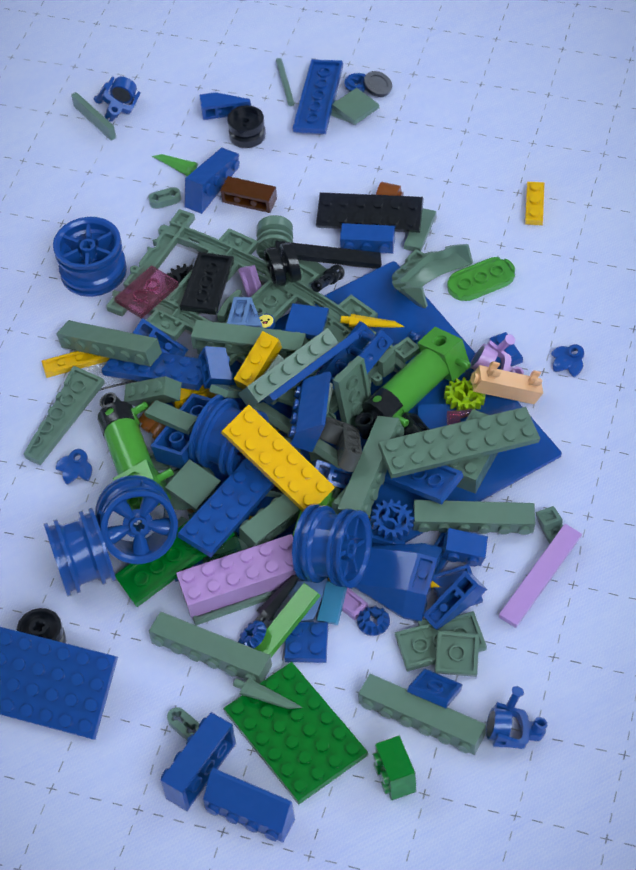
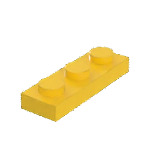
M527 182L525 225H543L545 182Z

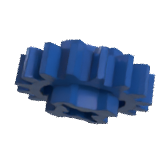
M390 499L389 503L382 500L381 505L377 503L375 509H372L370 523L373 524L372 530L377 529L376 535L383 534L384 540L387 537H390L391 541H394L395 537L402 540L403 535L407 537L409 531L412 530L414 517H411L412 510L407 511V505L401 506L399 500L397 503H393V499Z

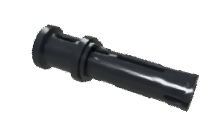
M338 264L331 266L330 269L324 272L323 276L312 282V290L319 292L329 284L332 285L341 280L345 275L343 267Z

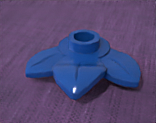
M573 344L569 347L560 346L551 352V355L556 358L553 362V371L559 372L568 369L572 377H576L584 366L582 361L585 354L583 347Z
M82 449L73 450L69 456L62 457L56 465V470L63 471L62 477L66 484H70L78 476L85 481H89L92 475V466L87 461L88 456L86 452ZM76 456H81L79 460H75Z

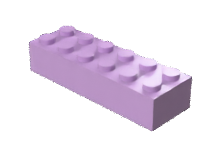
M292 534L177 572V578L191 618L280 588L292 575L296 574L292 562Z

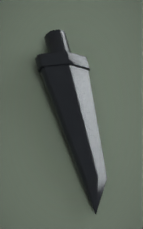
M296 574L292 575L256 610L260 614L254 621L264 622L268 620L270 622L273 619L277 610L298 582L299 578Z

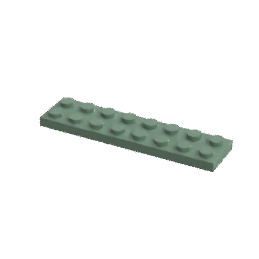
M522 407L380 441L378 447L392 479L539 443L540 436L527 408Z

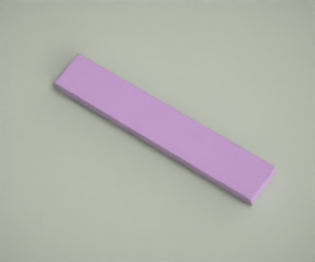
M567 524L563 525L503 608L499 618L517 628L577 544L582 533Z

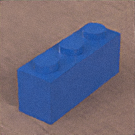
M342 223L340 248L394 253L395 226Z

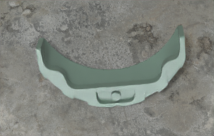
M469 245L446 246L445 250L427 252L422 254L419 259L406 262L392 275L394 288L415 305L426 308L428 305L423 286L447 272L471 265L473 260Z

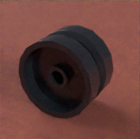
M244 105L233 109L228 114L229 137L235 146L251 148L263 142L266 136L263 112L259 108Z
M291 242L280 244L279 251L275 247L264 249L267 269L275 287L286 285L287 279L291 283L301 280L299 261Z
M38 608L27 612L19 620L16 628L19 632L62 643L67 641L61 619L56 612L50 609Z

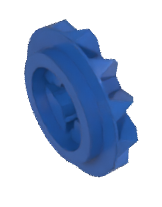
M353 73L345 79L346 89L351 92L358 88L364 93L366 89L363 85V79L366 74Z
M376 605L374 607L366 606L357 617V625L364 634L370 636L380 635L390 625L389 613L384 608H378ZM370 615L377 618V625L370 621Z
M257 620L253 624L249 623L248 627L244 628L243 633L240 634L241 638L238 643L254 649L263 641L267 629L266 625L262 621L259 622Z

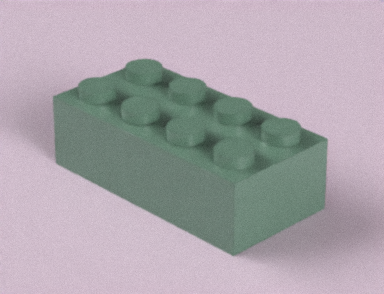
M472 409L466 421L489 415ZM498 453L446 466L463 472L464 477L457 487L476 494Z

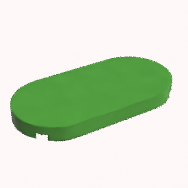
M500 257L488 258L454 272L448 280V292L453 298L460 301L474 300L511 284L515 278V267L508 259L504 258L503 260Z

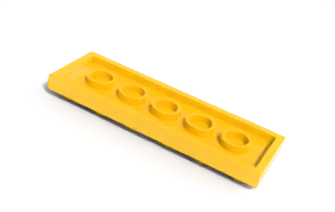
M249 404L221 431V434L302 512L311 504H320L335 488Z

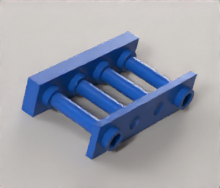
M359 321L348 335L350 336L356 331L359 338L327 361L316 375L331 372L330 383L333 384L335 376L357 356L364 358L368 374L394 341L382 329L374 334L364 322Z

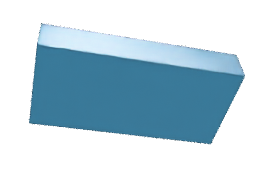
M329 581L326 582L317 618L318 622H328V624L333 625L339 624L347 591L346 587H338Z

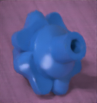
M411 330L407 336L418 345L417 342L426 333L424 330L417 333Z

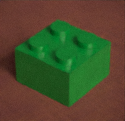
M400 735L376 743L375 753H373L375 763L373 765L376 774L381 775L383 780L381 785L384 793H389L392 801L415 793L416 773Z

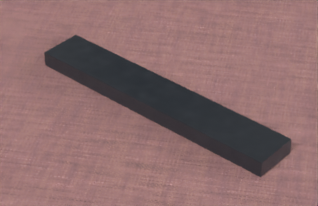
M275 241V248L279 251L280 244L287 242ZM291 242L298 260L374 269L382 266L380 252Z

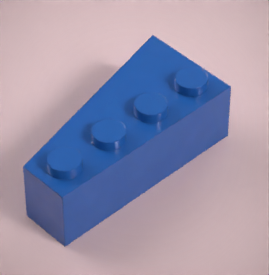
M221 147L185 178L184 207L202 214L220 192L227 177H232L236 170H238L240 165L239 154Z

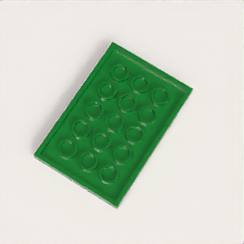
M290 662L259 684L303 708L286 709L243 695L223 708L225 714L298 805L368 756V751L293 662Z

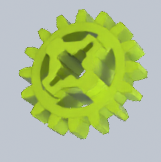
M463 377L462 381L455 378V383L450 381L449 386L446 385L444 399H446V404H451L450 409L457 408L458 413L464 410V413L467 414L468 410L472 411L475 408L480 410L481 405L485 403L486 394L473 392L471 381H466L465 377Z

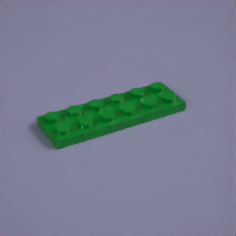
M186 523L178 528L173 545L163 556L149 563H130L115 574L116 579L136 607H139L177 578V572L191 568L207 556L178 538V532ZM234 532L229 536L227 540H229L231 537L235 535Z

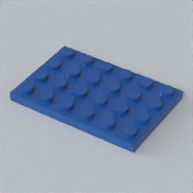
M0 627V715L96 740L118 657Z

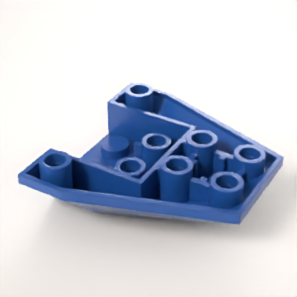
M426 543L372 546L367 570L361 582L354 588L401 618L416 622L422 621L427 607L430 586L435 569L439 566L443 548Z

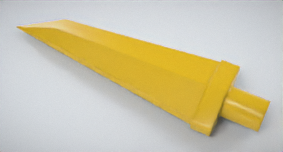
M356 314L341 316L340 323L349 324V327H355L359 321L364 322L367 327H404L396 321Z

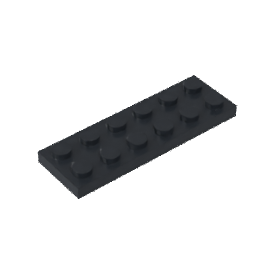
M320 192L316 227L341 229L342 223L395 226L396 232L420 233L424 198L416 196Z

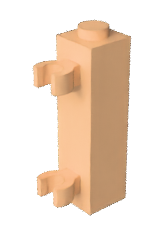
M492 361L489 367L479 365L470 378L473 392L535 404L543 395L542 379L538 378L541 374L540 371L533 370L530 376L497 369L500 363Z

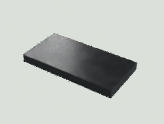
M199 252L180 304V310L216 315L234 257Z

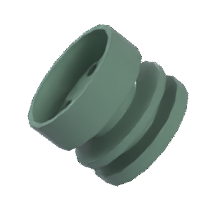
M270 215L258 222L256 230V241H258L256 253L258 256L265 260L264 249L275 247V241L293 243V224L289 219L279 215Z

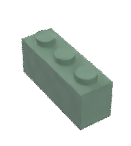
M166 376L129 383L125 387L124 402H128L136 407L144 401L148 405L156 400L163 403L180 401L182 383Z
M285 494L276 497L271 501L270 505L266 508H261L253 518L245 520L240 525L239 538L249 548L272 541L298 520L301 510Z

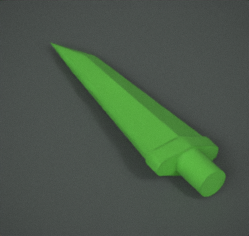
M164 154L152 156L186 176L190 175L198 166L196 162Z

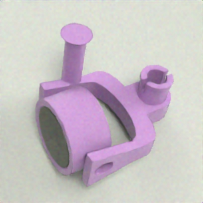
M511 334L506 335L505 339L498 346L491 340L487 344H483L471 361L470 368L474 370L473 372L476 371L479 365L489 367L492 361L495 362L498 356L502 361L500 370L524 374L521 367L516 366L513 368L510 366L511 356L503 351L509 345L515 343L514 336Z

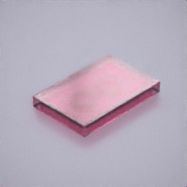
M151 265L114 299L116 303L142 319L173 292L179 284L178 281Z

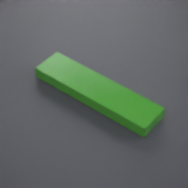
M303 583L266 629L263 641L254 649L272 657L321 595Z

